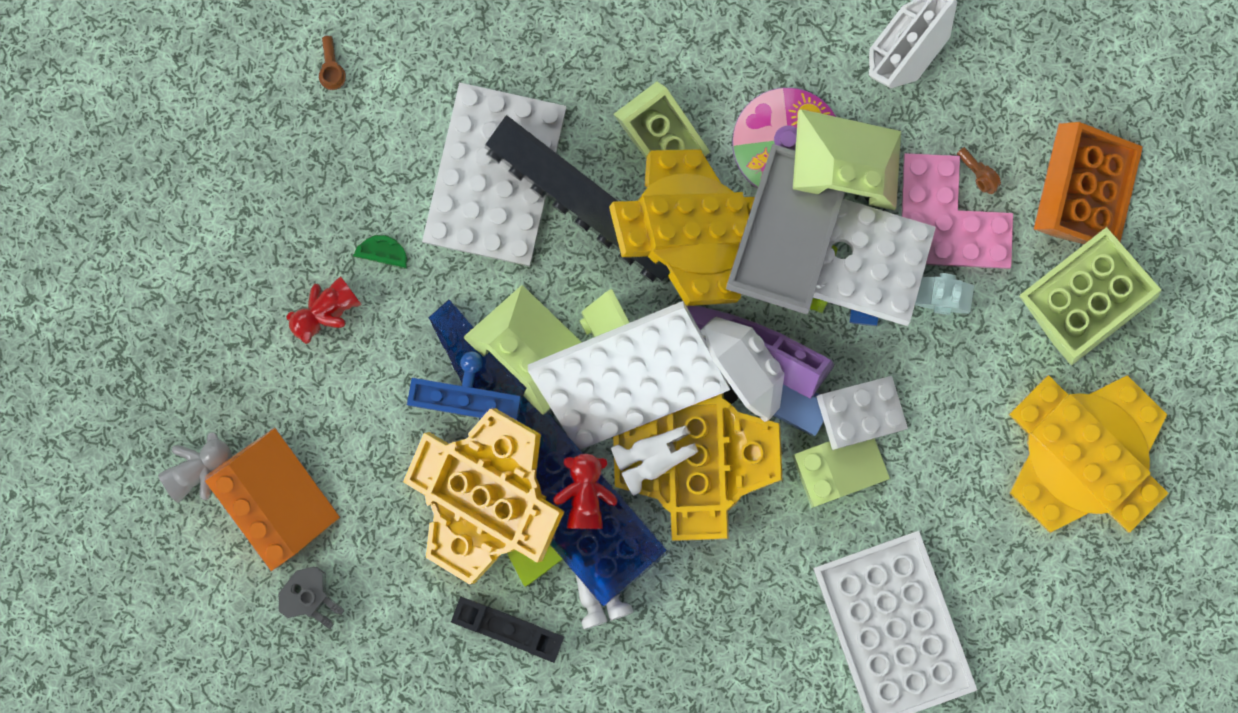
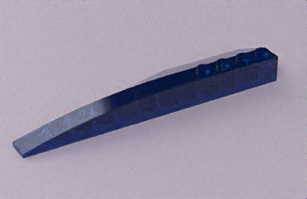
M448 299L428 318L455 372L462 383L464 370L460 364L461 358L467 352H476L482 357L483 365L480 371L475 373L473 388L522 397L518 421L541 434L536 471L541 494L546 496V501L564 511L550 545L604 607L657 564L670 550L602 472L597 482L617 498V504L612 506L598 497L603 529L567 528L572 508V497L559 505L554 503V497L568 485L574 483L570 469L564 465L565 458H574L580 454H585L584 451L567 435L564 428L549 411L542 415L523 396L527 387L491 352L483 357L464 339V336L474 326Z

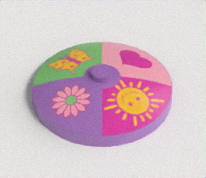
M777 88L757 96L743 109L735 124L732 148L735 162L740 172L757 189L759 187L772 144L796 150L798 111L800 109L836 117L832 109L818 96L798 88Z

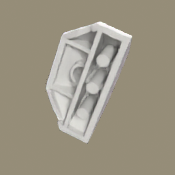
M913 0L903 5L870 48L869 76L889 88L917 81L951 36L957 0Z
M714 317L700 330L703 337L706 338V344L712 360L745 407L755 415L760 416L764 422L768 421L780 408L784 372L779 362L773 358L765 347L762 338L756 334L752 327Z

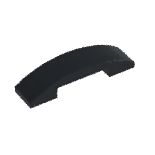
M460 596L451 619L453 624L488 636L553 663L556 662L565 636L462 596Z

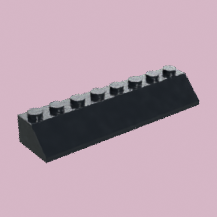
M506 115L486 142L484 147L488 150L486 155L497 164L501 161L510 167L508 172L519 181H522L523 178L532 184L530 189L541 198H544L545 195L554 201L552 206L560 213L566 215L568 212L576 218L574 223L582 230L588 232L590 229L598 235L596 240L604 247L609 249L612 246L620 252L609 208L613 202L618 200ZM621 252L618 255L628 265L631 266L634 263L642 269L640 274L652 283L655 280L660 283L670 272L666 265L659 260L657 263H654L648 256L622 257Z

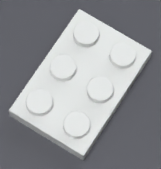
M892 376L816 396L832 450L908 429Z

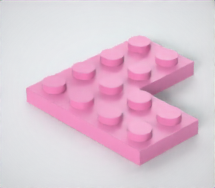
M905 153L901 216L936 227L926 265L1010 269L1012 260L1013 213L959 211L960 156Z

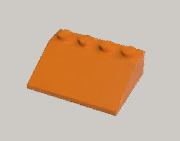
M1081 122L1059 123L1034 230L1056 238L1085 244L1107 227L1118 241L1121 242L1143 146Z
M275 427L205 477L206 484L270 571H273L298 553L340 518Z

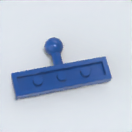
M467 352L461 358L460 364L464 370L462 386L418 378L411 379L407 400L408 406L475 418H482L489 409L496 408L518 421L522 402L521 396L473 388L475 373L480 371L483 365L482 357L476 352Z

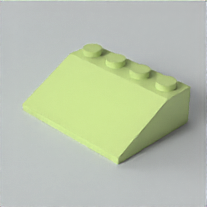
M1106 227L1020 294V298L1053 345L1072 366L1155 301L1161 289Z

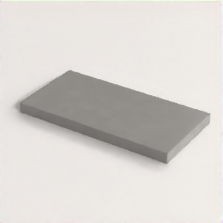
M772 144L726 289L808 314L845 192L829 188L820 194L794 190L795 151Z

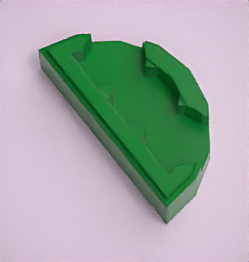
M374 235L364 240L357 246L353 257L407 269L408 258L404 248L397 240L386 235Z

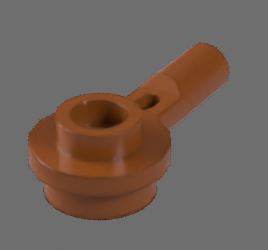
M324 36L322 37L325 63L322 64L319 72V81L324 88L337 90L344 85L346 73L341 65H338L336 62L333 37Z
M965 147L960 149L957 155L975 173L977 187L984 193L994 194L1001 185L1000 177L996 171L988 165L985 166L982 162L978 163Z

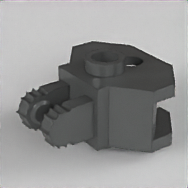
M309 567L295 571L278 593L279 612L286 618L306 614L308 617H314L325 627L331 629L334 624L331 619L318 611L325 603L334 613L342 615L345 611L329 597L330 594L326 592V573L318 567ZM297 584L301 586L300 593H296L295 586Z

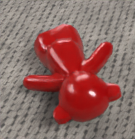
M340 276L322 293L320 285L314 284L310 289L308 308L290 312L286 318L289 321L290 331L298 339H301L303 343L308 344L311 342L312 337L319 333L320 324L334 328L345 327L346 321L340 317L344 310H348L351 307H359L362 304Z
M580 454L574 458H565L564 465L570 469L574 483L556 494L554 503L556 505L563 504L572 497V508L567 528L603 529L598 497L608 505L614 506L617 504L616 496L597 482L601 475V470L607 466V460L604 458L599 459L591 454Z

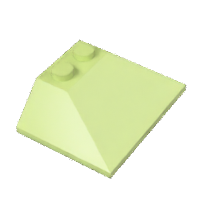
M800 109L798 111L793 189L813 194H820L827 188L867 196L871 206L895 210L897 207L901 131Z
M523 285L464 336V339L483 357L491 352L527 387L523 396L542 415L550 409V406L529 374L528 364L582 343Z

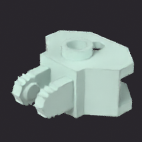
M940 273L939 277H922L915 305L934 309V312L938 314L950 315L951 312L969 314L974 285L956 280V275Z

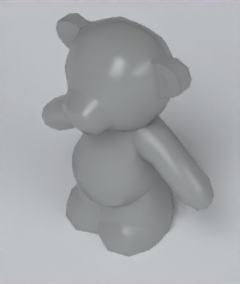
M213 432L207 435V443L202 447L200 453L180 445H174L172 452L188 461L164 470L158 474V477L167 493L178 503L199 483L200 497L203 500H207L211 495V489L205 482L206 475L232 457V452L224 441L219 440L218 435Z

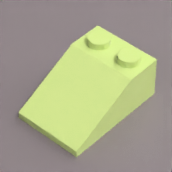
M658 81L614 113L620 125L646 159L651 150L701 149L704 156L710 153L669 90Z
M612 289L605 292L582 311L583 319L579 320L586 335L591 333L593 337L629 323Z
M875 438L832 450L829 441L792 456L811 508L890 479Z

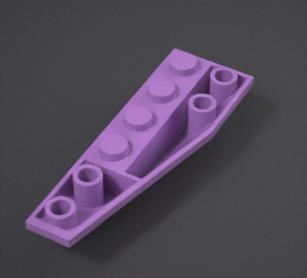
M686 306L699 330L714 317L752 327L756 334L762 338L765 347L773 358L779 362L784 372L783 384L810 399L834 368L835 364L827 357L758 323L705 307Z

